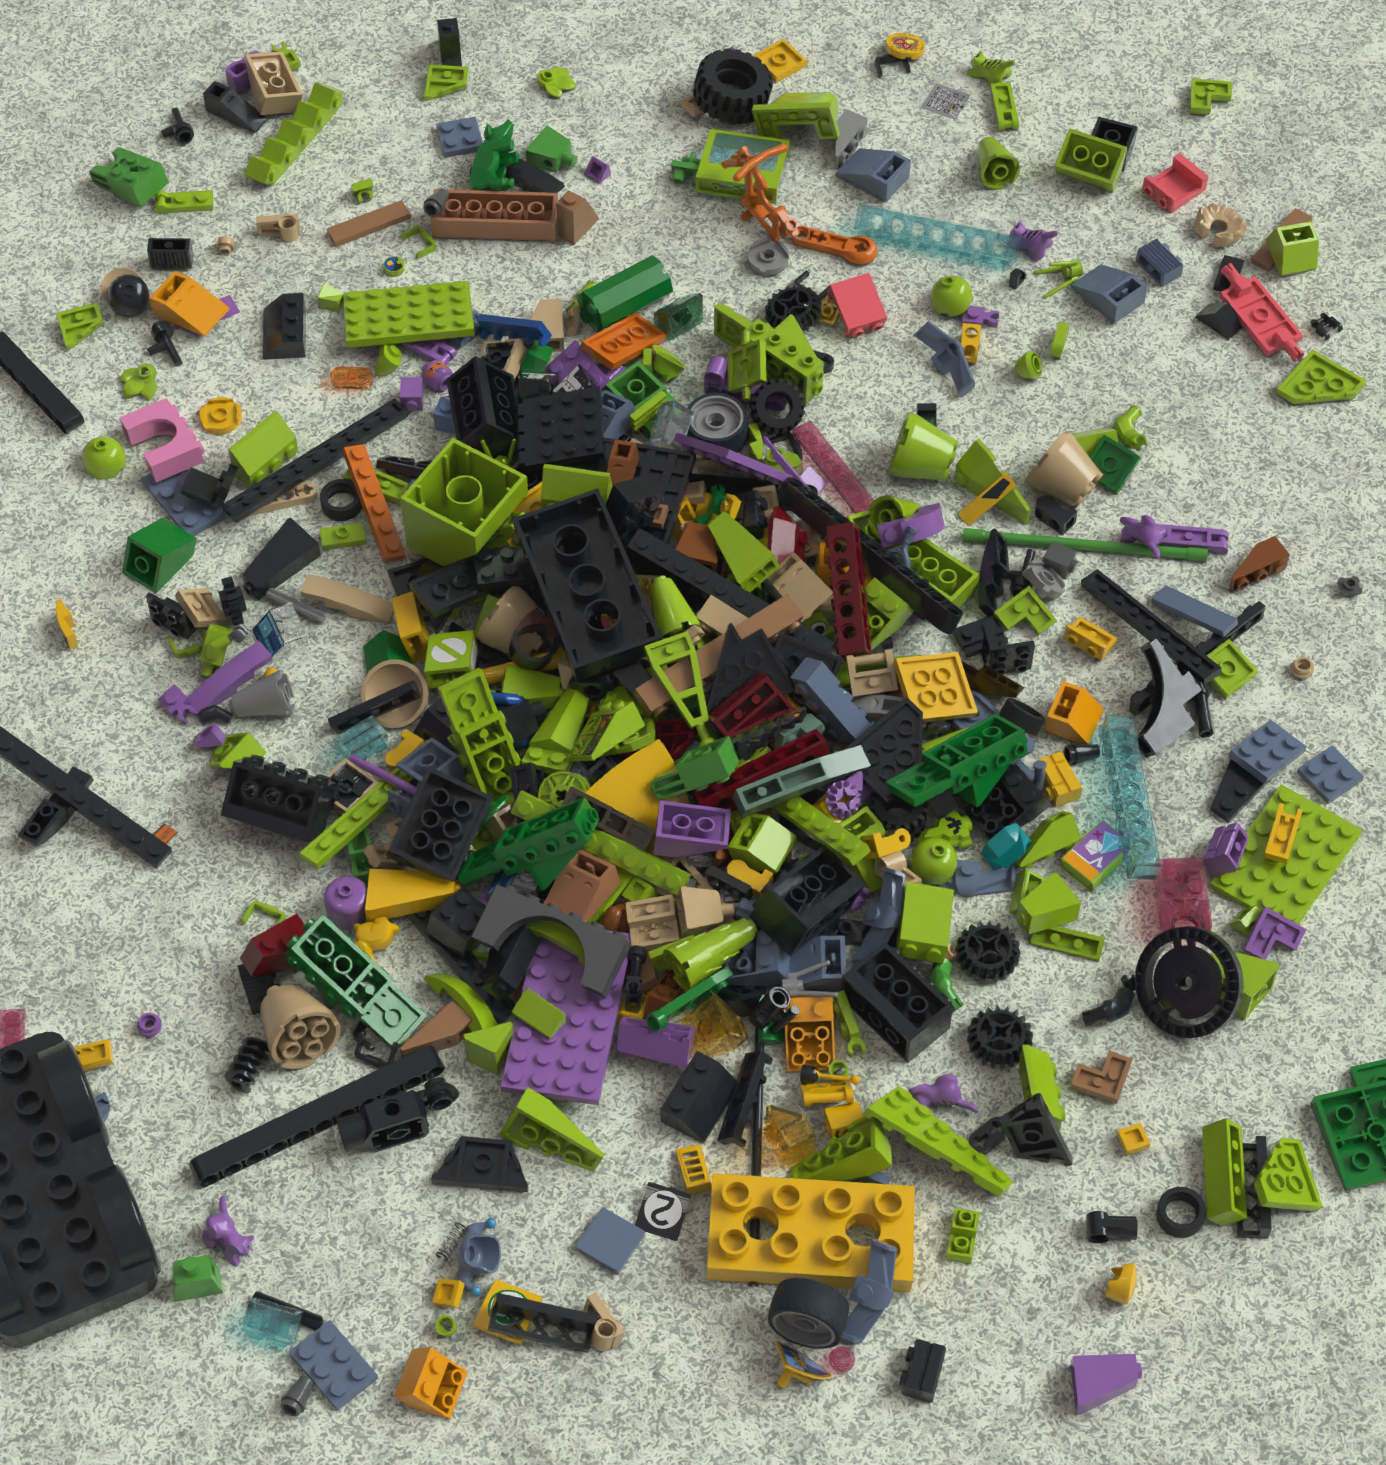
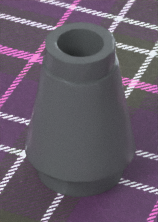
M440 188L424 201L423 209L428 216L436 217L442 213L449 198L448 191Z
M300 1376L299 1380L281 1398V1409L288 1415L295 1417L303 1413L314 1382L306 1376Z

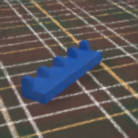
M480 314L476 320L482 327L480 332L481 339H487L490 334L493 335L494 340L499 341L503 336L509 337L508 339L523 338L524 343L527 345H531L534 340H538V345L544 347L552 336L542 321Z

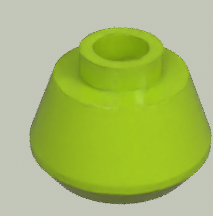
M1027 351L1018 358L1015 370L1022 378L1036 380L1042 373V363L1036 353Z

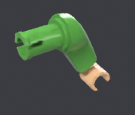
M948 944L943 964L934 963L929 974V980L941 995H946L953 1005V1013L963 1006L964 1003L953 990V981L949 977L953 966L950 960L955 958L958 952H955V950L951 952V944Z

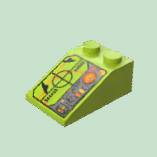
M618 700L613 703L606 701L598 706L599 710L591 714L567 757L569 762L593 761L643 728L645 724L634 702Z

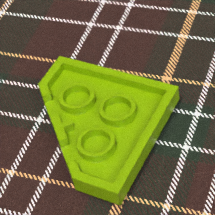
M1311 350L1277 388L1276 394L1292 404L1354 399L1365 387L1366 380L1318 352Z
M646 717L642 719L645 724L643 728L598 758L633 752L638 749L641 750L655 742V722L653 718Z
M1281 1138L1276 1141L1254 1182L1261 1207L1317 1212L1323 1205L1301 1141L1290 1138Z

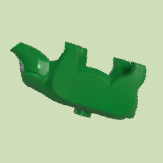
M509 119L495 128L486 123L484 143L477 149L473 167L470 168V190L508 191L513 188L514 178L507 179L505 177L506 168L519 162V154L517 151L511 152L514 150L515 145L514 141L511 140L514 124Z

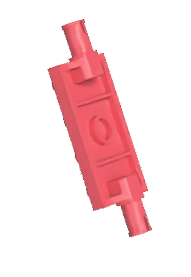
M1232 263L1228 264V266L1225 265L1221 273L1224 274L1231 284L1228 289L1220 293L1219 298L1223 302L1230 303L1240 324L1266 356L1280 350H1285L1293 362L1300 360L1304 356V352L1296 344L1302 341L1303 338L1300 330L1256 276L1247 279L1238 273Z

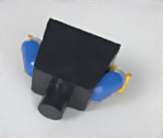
M491 693L497 710L501 711L505 716V725L514 740V749L525 748L534 736V733L539 729L535 717L546 712L543 703L538 700L530 704L527 699L518 694Z

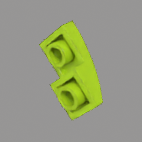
M955 1207L946 1260L971 1264L980 1212Z

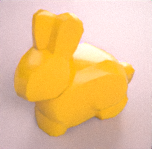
M385 916L375 918L371 922L354 924V943L361 950L368 953L376 963L372 952L385 950L392 943L394 935L400 931L399 926L390 923Z

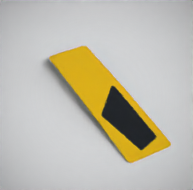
M1007 473L1003 474L961 510L958 515L967 526L972 525L1014 489L1016 484Z

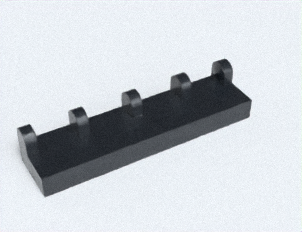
M414 680L409 681L328 718L329 725L337 734H341L421 698L417 684Z
M762 1050L746 1053L717 1139V1141L724 1145L732 1143L739 1147H745L747 1141L741 1137L744 1128L752 1127L753 1121L748 1118L752 1105H759L760 1099L755 1096L758 1084L766 1083L767 1077L762 1075L765 1064L770 1065L773 1061V1058Z

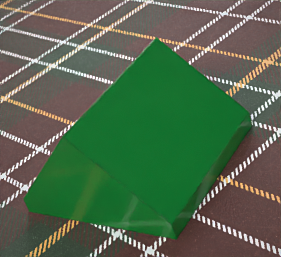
M381 631L363 646L367 674L374 666L387 660H403L412 664L400 636L388 631Z

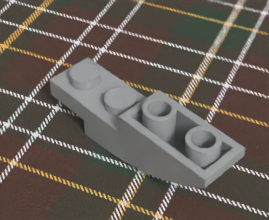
M887 695L854 696L851 702L858 708L862 707L867 713L865 718L868 722L874 721L876 723L904 698ZM928 722L923 723V729H925Z

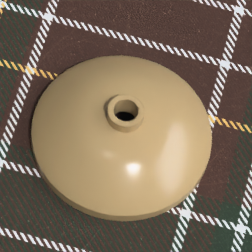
M387 660L377 664L368 672L361 687L362 703L413 680L416 682L421 696L417 700L372 719L375 723L386 728H403L414 723L423 714L428 703L429 689L424 675L416 666L403 660Z

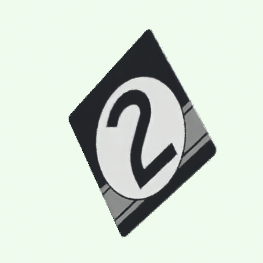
M648 1182L635 1226L645 1232L677 1241L691 1194Z

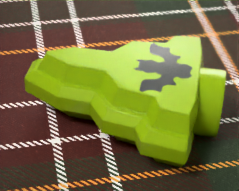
M954 810L944 817L934 820L933 827L924 830L916 842L919 843L924 839L936 837L949 842L952 847L967 848L973 846L970 833H973V825L967 815L960 816Z

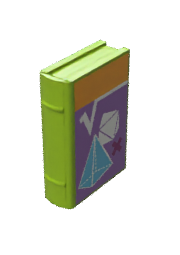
M1102 819L1061 858L1062 863L1060 867L1092 892L1123 861L1128 859L1135 851V845Z

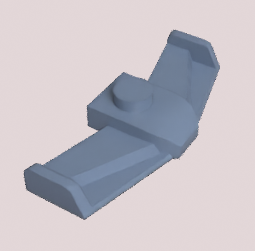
M928 321L913 336L936 352L931 359L943 374L946 375L950 371L957 388V393L963 397L975 387L974 377L964 355V347L958 340H954Z
M957 860V868L951 880L944 885L931 884V886L953 889L955 894L962 897L1014 891L1016 866L980 872V862Z
M883 867L884 876L880 903L869 902L862 923L871 926L858 952L856 955H853V959L861 961L884 942L888 943L893 932L898 927L901 918L900 913L906 874Z
M876 1238L871 1239L868 1277L862 1274L857 1275L849 1299L858 1304L849 1315L841 1338L853 1343H862L885 1308L889 1307L893 1296L892 1288L897 1247Z

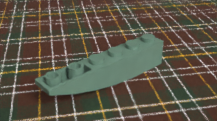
M859 745L799 764L735 790L732 798L741 818H745L867 769L871 765L862 746Z

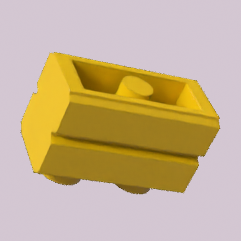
M1061 751L1037 760L1045 761L1047 764L1043 784L1044 794L1049 801L1052 800L1055 807L1081 798L1082 786Z

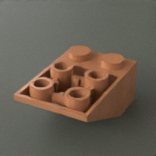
M580 850L557 876L544 905L547 906L548 903L557 905L561 908L560 912L567 915L570 912L576 913L583 917L582 921L587 923L620 885L616 866L586 851Z

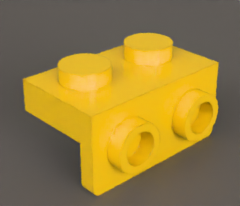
M1080 616L1072 625L1068 624L1065 629L1064 639L1069 644L1077 646L1089 656L1096 657L1101 661L1117 643V637Z

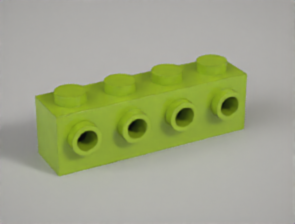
M1225 1118L1202 1127L1207 1219L1220 1226H1226L1247 1219L1242 1127Z

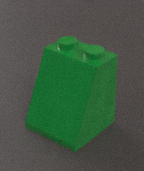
M161 518L128 536L122 573L157 593L192 558L197 538L168 520Z

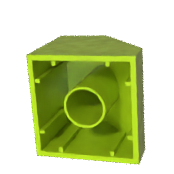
M452 438L400 498L406 546L442 566L477 554L528 494L527 476Z

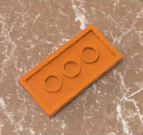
M634 313L583 340L580 348L605 367L614 370L643 354V349L652 348L653 345H660L665 342L667 334L637 313Z

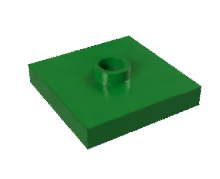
M1103 435L1090 455L1091 460L1101 473L1104 474L1098 483L1117 495L1141 460L1139 455L1106 435Z

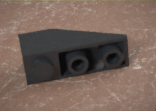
M214 81L203 93L206 111L256 133L267 121V118L264 115H260L257 109L233 89Z

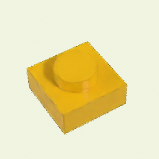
M1141 1123L1117 1131V1136L1126 1156L1150 1148V1141Z
M438 1278L432 1303L441 1307L459 1308L465 1283L460 1280Z

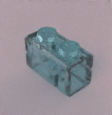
M373 715L333 738L338 754L343 759L346 758L348 760L353 754L366 760L371 754L382 752L389 744L386 731L379 725Z

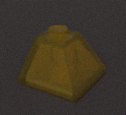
M712 994L681 1019L682 1025L696 1027L693 1043L694 1055L698 1051L712 1058L734 1051L749 1039L741 1017L717 994Z

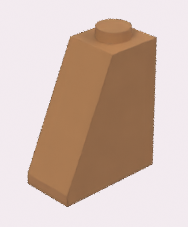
M569 190L556 202L558 236L575 245L599 220V217L585 198Z

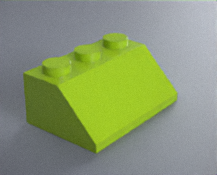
M1069 128L1054 165L1057 174L1114 192L1121 175L1127 147Z
M276 410L228 449L231 464L238 467L235 477L250 488L273 471H277L287 459L293 458L298 451L296 436Z
M544 464L541 490L543 507L597 488L606 505L612 489L610 473Z
M1022 1045L1018 1069L1024 1101L1037 1093H1041L1060 1131L1061 1124L1065 1121V1110L1063 1106L1060 1107L1058 1099H1061L1060 1085H1055L1054 1077L1057 1076L1056 1064L1051 1062L1049 1053L1030 1045Z

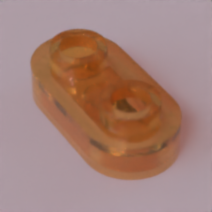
M340 366L331 371L330 379L331 384L336 388L366 389L373 384V373L366 367Z

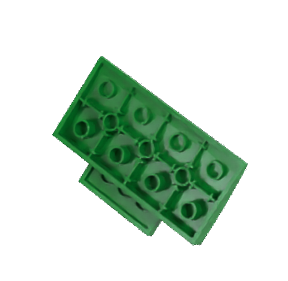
M1386 1059L1350 1067L1349 1073L1354 1084L1353 1088L1314 1096L1310 1103L1331 1160L1345 1191L1386 1181Z

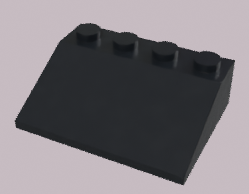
M428 766L385 856L408 867L454 882L493 796Z

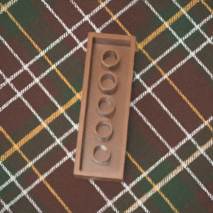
M447 190L449 198L442 213L436 217H431L430 220L432 237L556 241V202L558 201V193Z

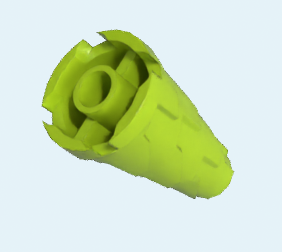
M742 918L729 924H723L707 933H700L688 940H682L663 950L666 966L669 971L674 970L676 975L673 976V979L687 992L722 968V964L737 955L740 949L754 939L757 928L751 919Z

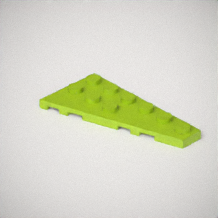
M897 1086L873 1103L863 1113V1116L868 1119L874 1116L884 1122L882 1127L888 1131L893 1129L902 1133L906 1142L939 1161L942 1157L952 1164L950 1168L956 1172L963 1171L970 1174L974 1183L998 1197L1005 1193L1013 1184V1181L1008 1178L1004 1171L997 1169L989 1162L985 1155L978 1153L969 1145L966 1139L954 1133L947 1123L935 1117L928 1107L917 1102L909 1091L900 1086Z

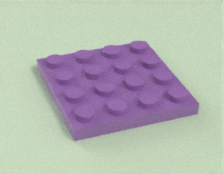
M677 432L673 440L681 444V449L694 452L696 455L711 459L718 464L726 465L728 468L738 472L741 471L765 481L768 478V481L780 485L781 481L785 482L787 477H793L790 474L732 450Z

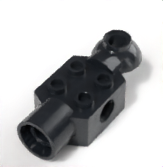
M437 1077L427 1081L424 1084L425 1089L417 1092L414 1090L400 1091L385 1099H374L369 1104L364 1105L360 1112L337 1118L336 1122L345 1152L362 1147L379 1152L426 1137L429 1133L426 1110L436 1111L449 1107L459 1097L460 1092L454 1085L446 1082L444 1078Z

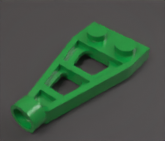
M726 967L659 1010L651 1012L646 1016L648 1027L653 1032H658L667 1026V1020L702 1002L706 1004L712 1002L718 997L716 993L721 992L728 986L727 981L733 973Z

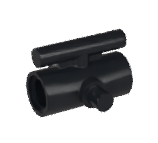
M774 987L749 1011L748 1019L754 1027L759 1029L767 1027L773 1021L774 1024L769 1030L771 1034L777 1035L800 1012L798 1006L793 1005L786 1011L785 1008L790 1004V995L784 988Z

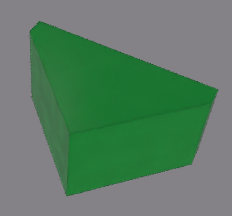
M534 340L519 372L542 374L554 349L547 345L544 347L539 346L538 340Z

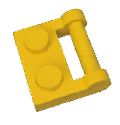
M831 1081L800 1084V1094L804 1107H810L816 1103L839 1101L854 1103V1093L850 1082Z

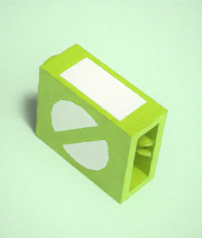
M474 630L429 635L424 668L429 688H438L476 669L479 646Z

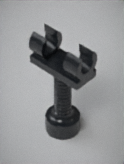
M639 945L630 946L627 953L628 962L631 963L630 976H627L625 985V1009L627 1011L631 1002L637 1003V1011L641 1008L642 977L640 976V966L646 961L647 951Z

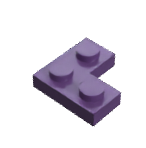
M1262 907L1242 950L1257 958L1266 960L1274 942L1277 941L1294 951L1297 950L1307 929L1267 907Z

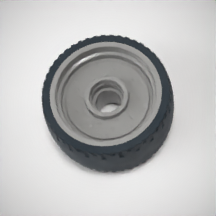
M704 394L694 399L687 407L684 417V435L739 453L744 448L748 437L749 421L747 411L738 399L728 394Z
M789 1278L779 1283L773 1295L768 1313V1324L776 1334L787 1341L813 1349H828L836 1346L843 1335L849 1314V1303L841 1293L826 1284L804 1278Z

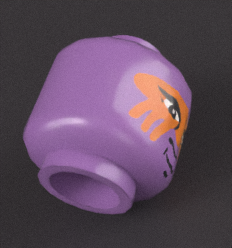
M433 360L424 364L421 377L423 378V383L433 391L438 392L448 389L446 379L453 373L442 361Z

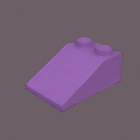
M660 800L653 855L679 858L727 849L731 809Z

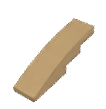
M310 574L307 575L301 590L302 597L323 601L324 607L346 611V616L389 625L394 613L393 604L378 596L337 581Z

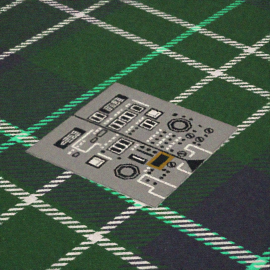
M936 83L921 108L956 120L971 95Z

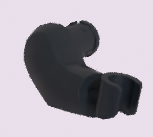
M1132 974L1130 979H1128L1127 975L1121 977L1124 988L1118 989L1113 999L1103 1001L1101 1006L1082 1012V1018L1086 1027L1105 1020L1112 1023L1129 1013L1135 996L1133 992L1135 991L1134 974Z

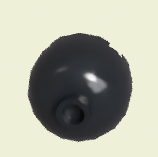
M124 274L118 276L110 284L107 301L110 308L117 315L132 318L142 314L147 309L150 301V292L146 283L140 277L133 274Z

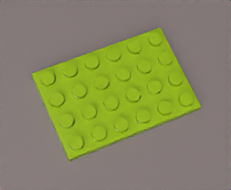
M469 281L343 293L347 348L475 336Z
M1281 784L1246 834L1249 838L1237 871L1225 872L1223 875L1215 876L1210 884V888L1245 908L1256 906L1261 911L1262 907H1267L1300 925L1362 835L1363 829ZM1280 803L1284 804V813L1296 816L1298 808L1303 810L1287 864L1264 858Z

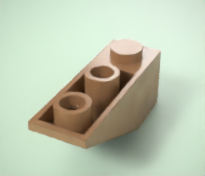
M451 1001L447 1006H442L432 1020L423 1023L419 1031L412 1038L409 1037L402 1043L400 1048L401 1058L427 1046H433L437 1052L458 1045L464 1039L463 1034L472 1032L468 1026L473 1019L455 1002Z

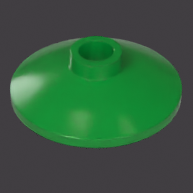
M509 795L502 796L490 803L480 827L508 801Z

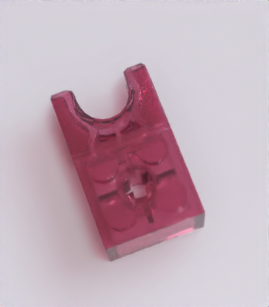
M1203 857L1157 858L1152 873L1161 933L1175 928V923L1179 920H1188L1196 927L1211 931L1212 919Z

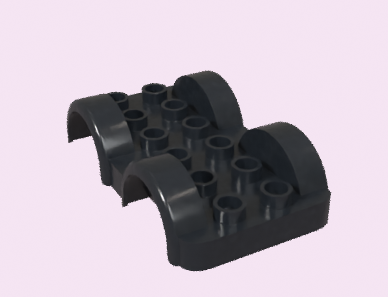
M56 1032L39 1033L0 1049V1340L10 1347L30 1345L144 1297L156 1287L158 1274L161 1271L158 1255L123 1169L113 1163L107 1148L110 1143V1137L77 1052L70 1041L64 1040L61 1034Z

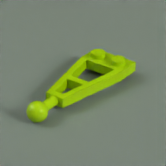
M688 631L644 646L643 649L652 671L689 728L693 729L696 727L701 739L699 746L715 741L714 738L709 736L705 726L709 722L697 653ZM689 657L694 687L677 693L661 666ZM696 696L700 717L693 718L682 700Z

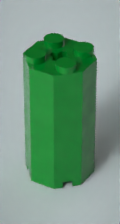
M651 255L576 295V300L582 311L580 312L582 321L585 324L589 323L593 330L598 333L668 297L673 292V287L668 272L664 274L661 270L664 268L663 263Z

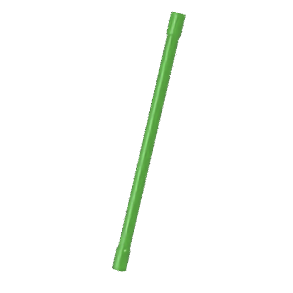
M964 528L962 541L987 542L991 531ZM999 532L1007 540V544L1049 547L1053 541L1074 550L1154 556L1152 551L1144 544ZM1156 546L1160 551V557L1207 562L1208 549Z

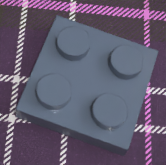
M476 116L436 123L444 158L477 152L479 146L483 144Z
M1333 745L1300 766L1297 770V773L1327 804L1361 783L1364 778Z

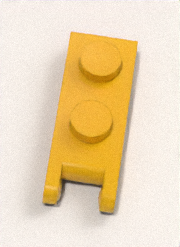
M1280 803L1264 858L1287 864L1303 810L1298 808L1296 816L1284 813V804Z

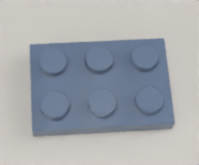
M1270 719L1233 748L1228 757L1265 784L1302 755L1307 746Z
M331 1320L289 1351L293 1360L314 1382L316 1387L337 1411L378 1379L377 1373Z

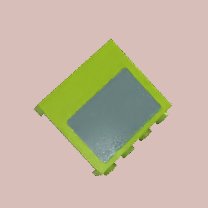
M710 129L696 174L695 192L743 199V194L745 193L744 177L739 182L733 180L734 174L741 167L724 169L721 162L731 159L733 154H736L737 151L745 146L749 149V155H758L767 149L786 144L788 146L786 152L772 156L757 165L768 185L767 189L764 190V194L770 204H776L778 185L786 158H789L790 140ZM753 176V191L757 193L756 188L754 186L755 178Z

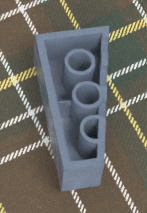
M806 657L790 677L795 684L796 691L805 699L806 706L824 724L825 734L829 739L851 744L875 724L874 721H867L865 718L867 713L862 707L858 708L851 702L852 695L838 686L840 681L822 661Z

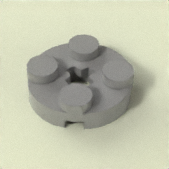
M760 239L750 246L747 262L749 267L761 277H768L769 275L778 274L788 267L789 251L781 241L777 240L776 243L770 242V239ZM765 255H767L768 257H771V256H773V257L770 258V259H766V258H765Z
M1032 560L1022 573L1024 578L1031 582L1035 587L1036 594L1041 598L1046 596L1053 599L1059 598L1065 592V589H1063L1065 583L1062 577L1052 567L1049 570L1043 567L1045 564L1043 561Z

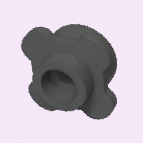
M1340 577L1337 584L1340 585L1341 595L1350 598L1362 593L1358 577Z

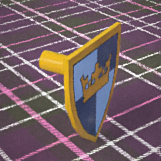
M775 1342L785 1367L777 1381L780 1387L786 1388L792 1377L807 1384H810L812 1378H832L828 1371L808 1356L784 1343Z

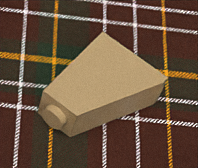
M540 300L530 320L542 321L550 331L552 336L546 345L553 348V352L563 351L562 300ZM524 343V345H525L526 348L528 349L526 353H528V351H529L530 347L532 346V344H531V345H527V344Z

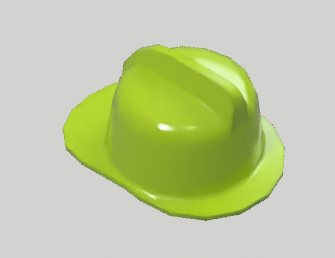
M658 345L652 346L656 353L653 368L658 372L660 379L666 382L671 378L677 379L684 369H688L669 350Z

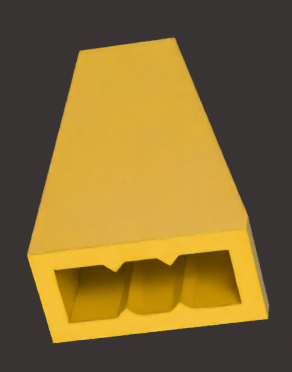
M370 869L365 905L366 920L371 922L375 918L383 916L390 919L437 909L461 889V882L457 881L456 878L454 882L422 871Z

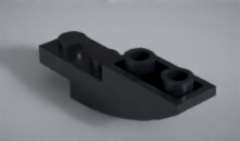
M74 766L67 773L87 788L94 781L92 775ZM52 794L49 800L43 799L19 832L18 837L39 847L67 823L75 810Z

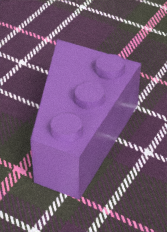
M623 1016L619 1025L616 1051H620L627 1056H640L687 1068L692 1056L696 1027L667 1023V1026L662 1030L653 1032L648 1027L646 1019Z

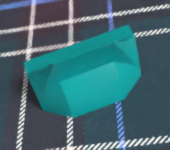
M1017 823L1004 827L985 844L980 854L994 870L1007 869L1026 853V847L1032 841Z

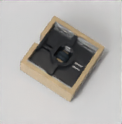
M520 338L506 339L504 342L499 340L486 341L478 357L512 374L515 382L528 349Z
M344 758L327 775L330 777L329 781L336 783L331 806L335 807V812L339 816H342L375 787L379 781Z

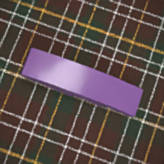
M257 641L224 664L188 697L191 701L188 705H191L197 714L203 708L219 705L237 692L236 688L254 678V671L273 660L272 655L260 641Z

